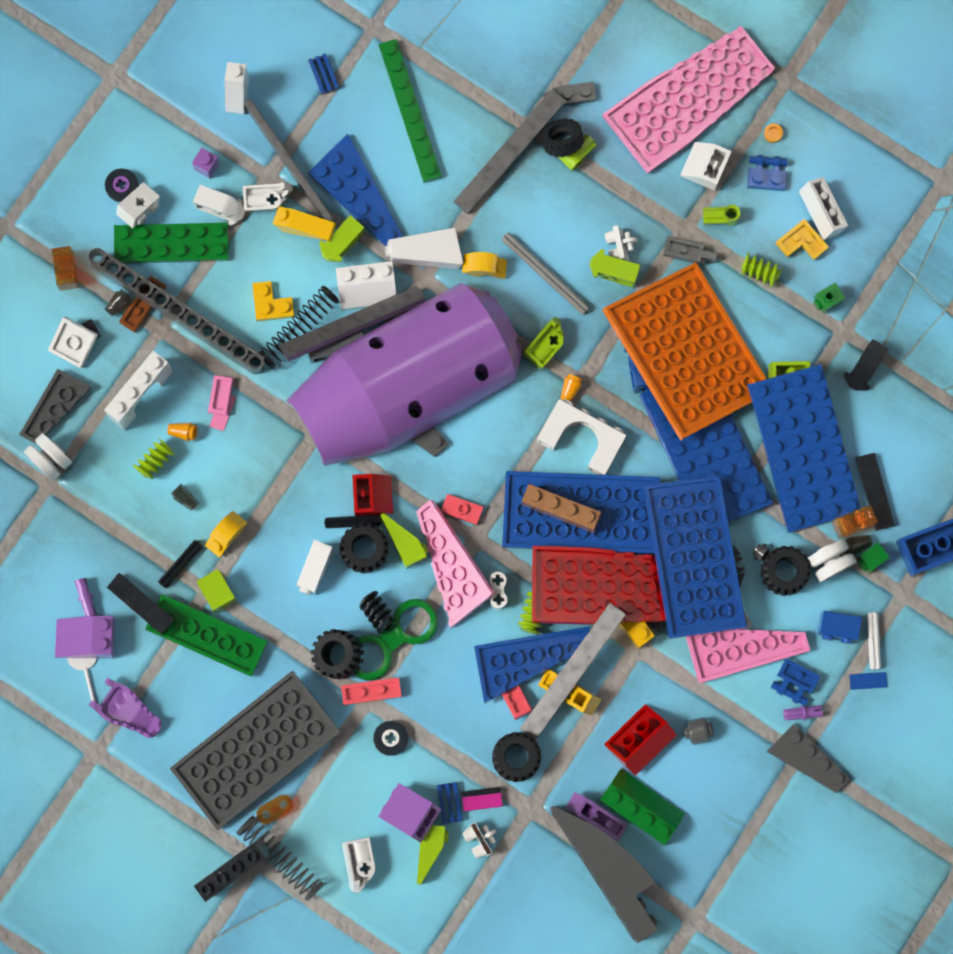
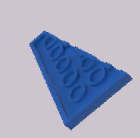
M347 134L308 174L384 246H387L388 240L401 238L402 234Z
M589 626L474 646L484 704L570 659L589 633Z

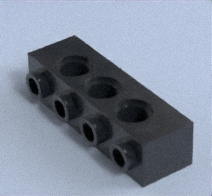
M260 837L194 885V887L206 902L273 852L262 837Z

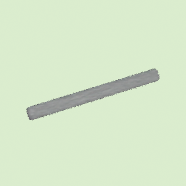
M510 233L504 235L502 241L581 314H585L588 311L589 306Z

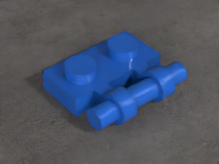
M763 155L749 157V163L756 164V169L749 168L747 188L785 191L786 171H779V166H787V159H782L780 156H774V158L763 157ZM763 164L773 165V170L762 169Z
M786 658L777 674L778 677L783 679L782 683L779 684L773 681L770 688L776 690V693L781 696L784 694L791 698L792 702L805 706L808 699L802 696L804 691L812 694L821 676ZM788 683L798 687L797 692L787 688Z

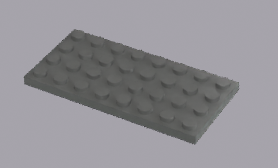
M292 670L174 764L170 770L216 830H220L340 734L341 731Z

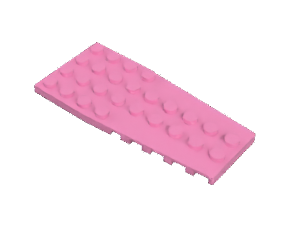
M739 26L738 29L722 36L720 40L709 44L702 51L694 53L687 60L679 62L672 69L666 70L646 82L606 111L602 117L645 172L649 174L693 142L769 76L775 68L743 27Z

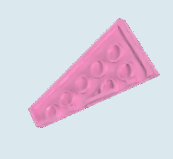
M429 500L416 512L422 533L426 537L427 550L431 554L433 561L431 564L439 592H442L444 609L449 616V626L453 628L492 597L495 592L435 501Z
M737 629L686 637L698 683L810 651L806 633L798 631Z

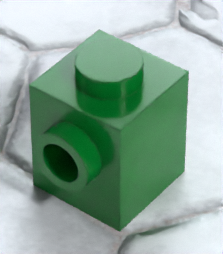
M833 283L816 293L813 303L817 310H821L824 314L841 304L845 297L837 284Z

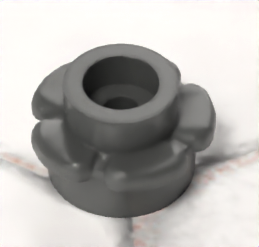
M766 543L763 545L758 544L753 551V554H755L754 559L763 561L769 554L770 549L766 546Z

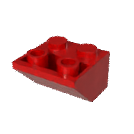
M352 475L355 516L381 515L383 513L386 515L393 514L390 475Z

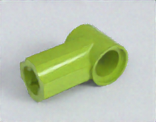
M583 135L584 144L576 153L558 157L571 171L575 170L582 163L583 158L597 146L591 136Z
M736 205L703 208V225L727 224L733 226L738 223L740 218V209ZM734 212L736 217L731 219L726 214Z

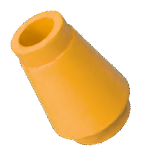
M568 374L567 378L565 377L560 399H566L571 402L582 386V379Z
M193 423L169 424L167 433L186 441L195 440L197 426L193 425Z

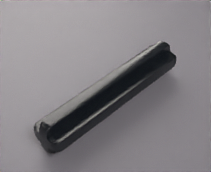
M380 515L328 517L324 519L325 528L327 529L357 526L359 523H370L372 526L381 525Z
M194 540L160 578L159 584L167 588L199 552L202 544Z

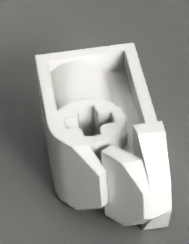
M291 184L243 186L244 211L254 212L278 209L287 200L286 197L293 191ZM271 195L278 199V201L274 202V205L267 201L271 199Z
M203 185L199 186L193 200L196 209L228 220V226L231 227L243 219L245 211L241 199L238 198V201H236L235 198Z
M369 837L341 843L349 887L355 893L361 892L365 883L368 884L375 872V863ZM363 865L364 867H368V870L365 871V873L364 871H360V868L363 867Z

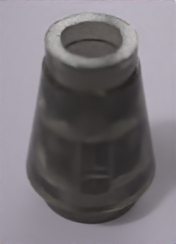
M121 288L115 292L104 309L113 317L131 304L132 297Z
M182 483L171 493L175 501L190 511L199 504L189 488Z
M871 536L846 537L845 541L849 548L845 553L855 555L872 546Z

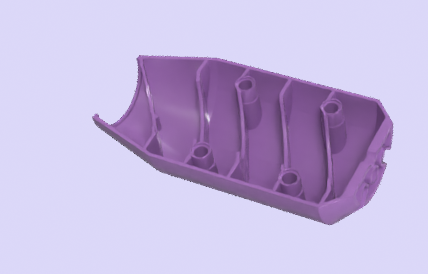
M458 283L334 351L286 401L293 406L304 422L319 451L323 465L341 463L392 451L423 432L514 383L522 358V348L516 341L518 336L498 301L491 297L490 293L486 290ZM372 346H376V347H378L379 349H373V348H371V347H372ZM475 375L482 376L484 381L478 380ZM409 412H416L418 418H413L412 416H410Z

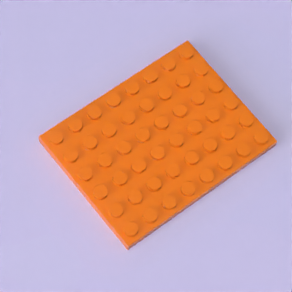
M696 262L604 307L602 310L680 441L751 404L747 385L767 379Z

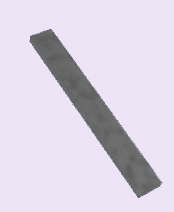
M552 89L459 194L454 203L469 214L564 106L566 100Z
M250 99L244 102L245 109L322 219L334 222L331 214Z
M414 286L280 344V349L289 362L426 302L425 297L418 286Z
M609 603L520 727V730L530 735L532 739L537 740L626 616L625 612L614 604Z

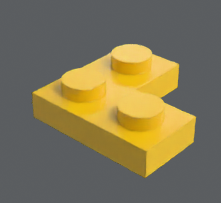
M805 219L775 243L787 258L802 247L815 260L829 248Z
M271 281L252 283L256 321L292 318L294 316L292 297L273 299Z

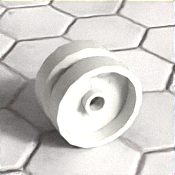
M41 433L35 441L42 450L39 452L33 445H29L23 453L54 481L60 476V472L53 464L57 463L62 469H67L72 464V461L53 440L51 441Z
M845 539L830 543L807 558L808 561L810 560L811 567L815 568L824 564V567L815 573L819 582L825 581L857 563L853 554L840 557L849 548Z

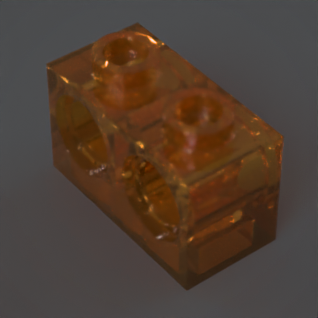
M71 246L53 248L52 256L57 287L60 291L79 288L74 251Z
M871 505L835 518L832 521L838 539L850 536L878 523Z

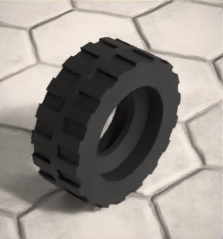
M564 118L552 121L543 128L541 133L543 147L550 156H569L576 153L584 144L581 125L573 119ZM561 135H571L569 138L562 141L554 140L555 138Z

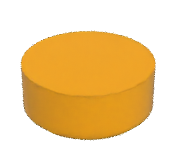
M775 123L769 124L764 130V138L769 143H777L783 136L782 127Z

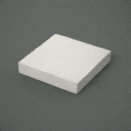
M65 316L62 318L48 351L79 368H83L98 334Z

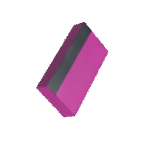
M500 787L461 792L464 811L503 807Z

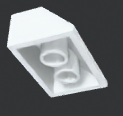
M392 261L336 268L341 310L368 307L396 295Z

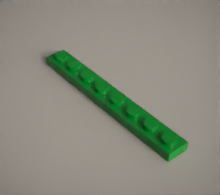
M397 39L380 43L379 49L423 183L440 179L441 173Z

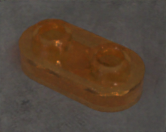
M280 795L267 802L257 810L258 821L268 825L289 814L294 807L293 800L287 795ZM281 801L287 802L286 808L280 807ZM264 811L270 812V816L268 818L263 817Z

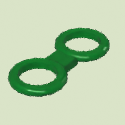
M409 599L401 603L395 610L394 615L396 618L393 622L398 621L399 623L393 630L380 637L373 634L358 637V642L362 644L372 642L379 645L384 652V661L382 666L374 672L366 673L361 670H355V676L363 680H376L384 676L389 670L392 662V652L402 644L416 645L430 640L438 627V615L434 607L421 599ZM410 607L423 608L430 616L429 629L425 634L418 637L407 635L400 626L402 614Z

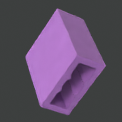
M398 783L378 817L421 843L441 808Z

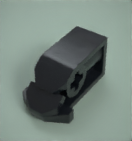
M872 339L850 374L845 372L843 377L848 386L855 391H868L871 386L867 385V382L873 376L889 348Z

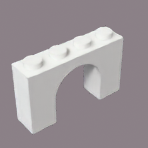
M152 351L104 409L108 417L123 430H126L137 416L134 410L145 392L155 383L162 386L173 371L169 363L155 351Z
M559 399L536 442L553 451L566 429L574 425L586 426L595 433L598 440L597 450L587 470L597 475H605L626 438V435L623 434L624 431L616 426L612 428L606 425L607 422L602 418H593L590 416V412L583 408L579 410L573 407L574 404L566 399L563 401Z

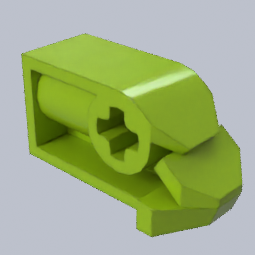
M350 215L334 232L330 241L324 243L321 240L319 242L322 257L328 262H341L343 260L342 257L365 233V228Z
M603 249L591 257L589 267L593 277L597 278L598 276L602 279L634 288L640 264L604 255L605 250Z
M552 317L522 351V354L538 369L543 368L563 344L564 337L560 319ZM554 337V338H555V340H554V343H555V344H552V345H551V344H550V341H551L550 339Z

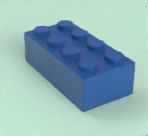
M953 519L902 537L896 541L910 577L953 561Z

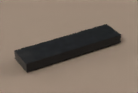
M875 453L856 457L855 460L875 531L894 527L895 524Z
M118 573L106 587L161 635L164 636L175 623V619L122 574Z

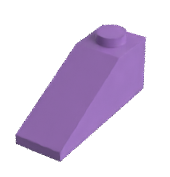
M574 792L565 807V810L596 826L617 842L628 824Z

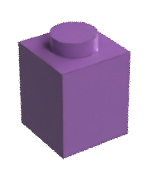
M204 148L200 149L192 162L194 170L209 179L220 164L218 156Z

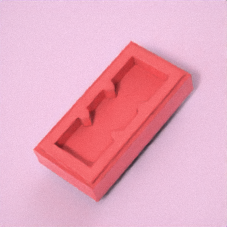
M447 494L441 512L477 526L483 506Z
M520 686L502 694L515 720L532 712Z

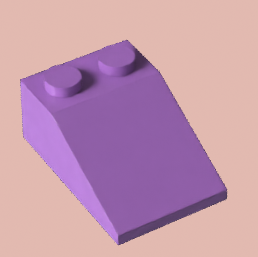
M113 616L57 619L55 658L114 659L115 619Z

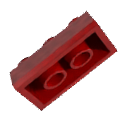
M645 704L604 745L636 776L677 734L662 717Z

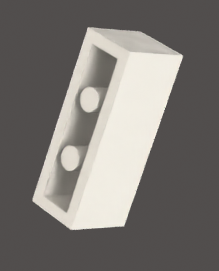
M824 177L808 181L800 189L799 193L823 240L838 236L848 227Z

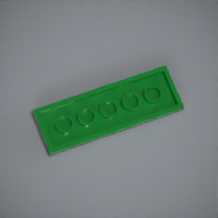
M228 223L136 225L134 228L129 225H114V258L123 264L228 261Z
M161 594L157 605L176 621L164 636L150 624H147L145 630L245 675L253 676L268 641Z

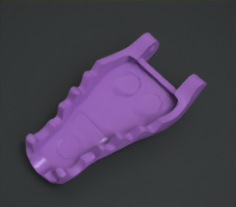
M107 677L104 683L112 688L100 705L92 700L89 706L110 723L137 731L147 738H153L162 726L161 720L149 711L132 690Z

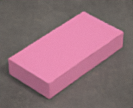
M214 375L208 409L209 414L228 416L234 382L233 378Z

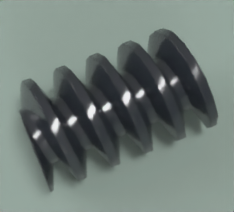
M373 591L362 599L359 608L364 611V615L368 617V621L377 629L379 635L387 634L399 622H393L396 616L394 614L388 616L392 610L390 608L384 610L387 604L385 602L381 603L383 598L377 597L378 591Z

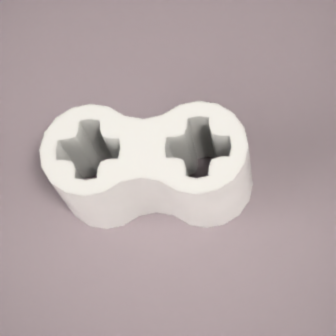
M494 572L489 579V585L495 592L490 597V605L495 610H502L507 604V596L504 592L507 579L502 572ZM496 577H499L501 581L503 580L500 586H496V583L492 582ZM496 596H500V599L504 600L501 602V605H497L495 601L493 602Z

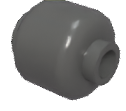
M706 718L689 720L687 728H684L686 740L690 739L693 745L708 743L711 737H714L711 721L708 722Z

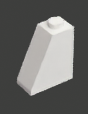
M227 62L225 73V112L243 115L245 113L244 102L247 99L249 85L246 64Z
M317 540L313 541L297 582L300 592L306 595L316 594L334 553L331 546Z

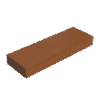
M151 275L147 279L162 290H165L167 287ZM143 287L140 290L143 294L150 291L148 287ZM135 297L119 323L136 333L152 307Z

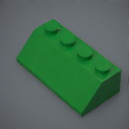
M621 768L599 799L605 806L662 846L666 845L685 815L680 809Z

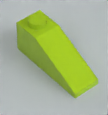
M381 514V519L405 568L407 569L426 560V554L429 552L424 542L420 544L415 536L386 514Z
M432 825L420 843L417 884L421 885L444 847V842L448 843L449 831H445V826Z

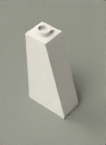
M455 228L390 239L387 246H385L386 257H390L392 263L448 269H461L463 265Z

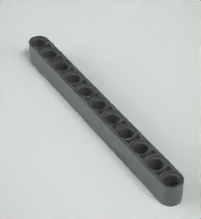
M95 248L90 251L89 262L93 269L250 373L259 374L263 371L264 358L258 352L104 250ZM95 256L103 258L100 262L93 261ZM112 266L119 268L115 273H111L108 270ZM126 277L134 278L132 283H126L124 280ZM143 287L150 289L146 294L140 292ZM160 297L166 299L164 304H158L156 300ZM174 308L182 310L178 315L173 314L171 311ZM191 318H194L198 321L195 325H189L187 323V321ZM211 329L213 334L206 336L203 334V331ZM226 339L229 341V344L221 346L219 341ZM243 350L245 355L238 357L235 355V352ZM253 360H258L261 365L253 367L250 363Z

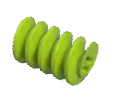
M748 252L741 267L742 276L749 272L750 279L756 275L757 282L763 278V284L765 285L770 281V287L772 288L776 284L782 267L780 270H777L778 264H775L771 268V261L764 265V258L757 262V255L750 259V252Z
M159 437L160 444L154 442L155 449L148 448L150 455L143 454L145 461L138 459L137 461L140 466L133 465L145 478L154 479L152 472L159 473L157 466L164 468L162 461H170L167 455L175 456L173 450Z
M527 592V596L531 599H525L524 603L528 606L523 607L522 610L526 614L520 615V618L524 621H519L518 625L521 627L520 630L540 635L536 628L542 627L540 623H531L532 592Z

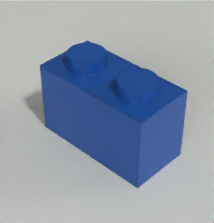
M822 611L817 635L822 636L823 640L833 641L835 638L840 639L841 643L853 644V642L859 640L862 617Z

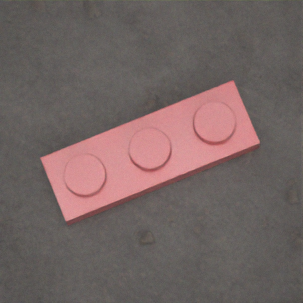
M399 677L341 685L343 705L402 697Z

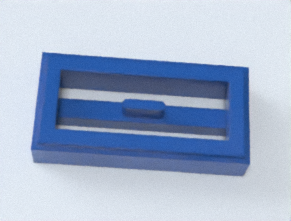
M326 53L320 57L316 56L314 59H308L321 95L339 89ZM323 60L326 64L329 75L333 82L334 86L332 87L330 86L325 70L321 63V61ZM314 63H318L327 87L326 89H323Z
M457 783L437 785L443 824L462 821ZM449 787H453L458 818H454ZM442 788L446 789V796L450 819L447 820L445 815Z

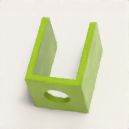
M218 569L197 581L199 588L214 613L237 601Z

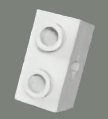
M143 182L118 204L116 215L132 228L137 224L141 225L146 220L148 214H153L159 208L160 196Z

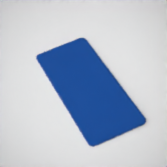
M886 672L849 675L851 690L888 687Z

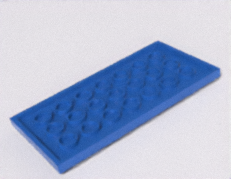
M822 364L748 384V391L787 532H793L862 512Z
M648 390L639 395L678 480L720 476L728 523L772 504L731 414L680 441L652 392Z
M506 471L502 548L532 549V546L588 547L615 550V552L654 554L643 487L660 484V477ZM528 484L600 511L601 518L595 533L523 506L521 501Z
M720 476L644 486L643 490L669 639L746 628Z

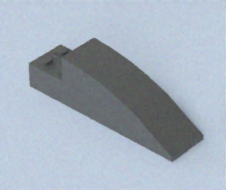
M556 806L549 808L633 941L639 943L656 932L657 921L652 914L648 915L645 908L647 906L642 898L636 897L655 884V881L644 867L619 843L596 826Z

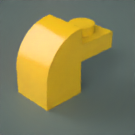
M487 252L464 254L462 273L475 277L488 275L498 279H505L507 260L497 257V254Z
M234 511L230 512L212 531L211 537L205 546L220 558L231 542L241 534L248 522Z

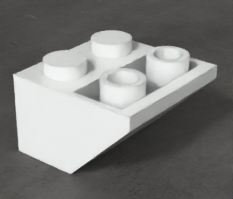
M695 142L680 176L715 191L731 151L716 144Z

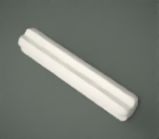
M870 612L867 614L870 669L878 670L881 668L878 613Z

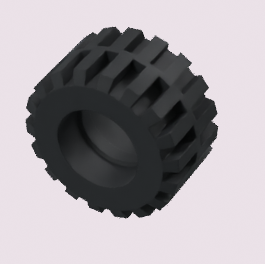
M359 523L357 526H351V529H347L345 535L341 538L340 553L347 567L353 569L354 572L358 571L361 574H365V572L372 573L374 570L381 568L380 566L384 565L388 557L389 548L385 534L379 530V527H374L370 523ZM369 538L375 543L376 551L373 556L367 559H360L355 556L353 545L358 539Z
M786 545L780 548L777 547L764 558L760 568L762 569L760 576L763 577V584L768 586L767 589L774 591L773 594H781V596L793 595L804 588L809 581L811 573L809 566L811 563L810 560L807 561V555H803L801 553L802 550L799 548L796 550L794 546L786 547ZM781 560L791 562L796 569V577L790 582L783 581L776 575L775 565Z
M330 629V632L325 631L323 636L319 635L317 637L318 642L313 643L315 649L311 650V654H314L311 660L316 663L314 667L316 670H320V674L341 680V678H349V675H355V670H360L359 663L364 661V659H361L364 651L361 650L363 645L358 642L359 639L356 636L343 630ZM341 643L345 648V658L339 665L334 666L330 660V652L336 644Z
M512 732L504 735L496 743L492 753V763L494 769L505 780L522 782L531 778L537 772L542 757L541 750L536 740L532 739L530 735L522 732ZM512 746H521L528 753V762L520 769L511 768L506 763L505 753Z

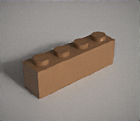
M528 484L521 501L525 507L591 533H595L601 518L600 511Z

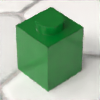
M877 542L860 555L857 560L859 561V567L869 574L890 557Z

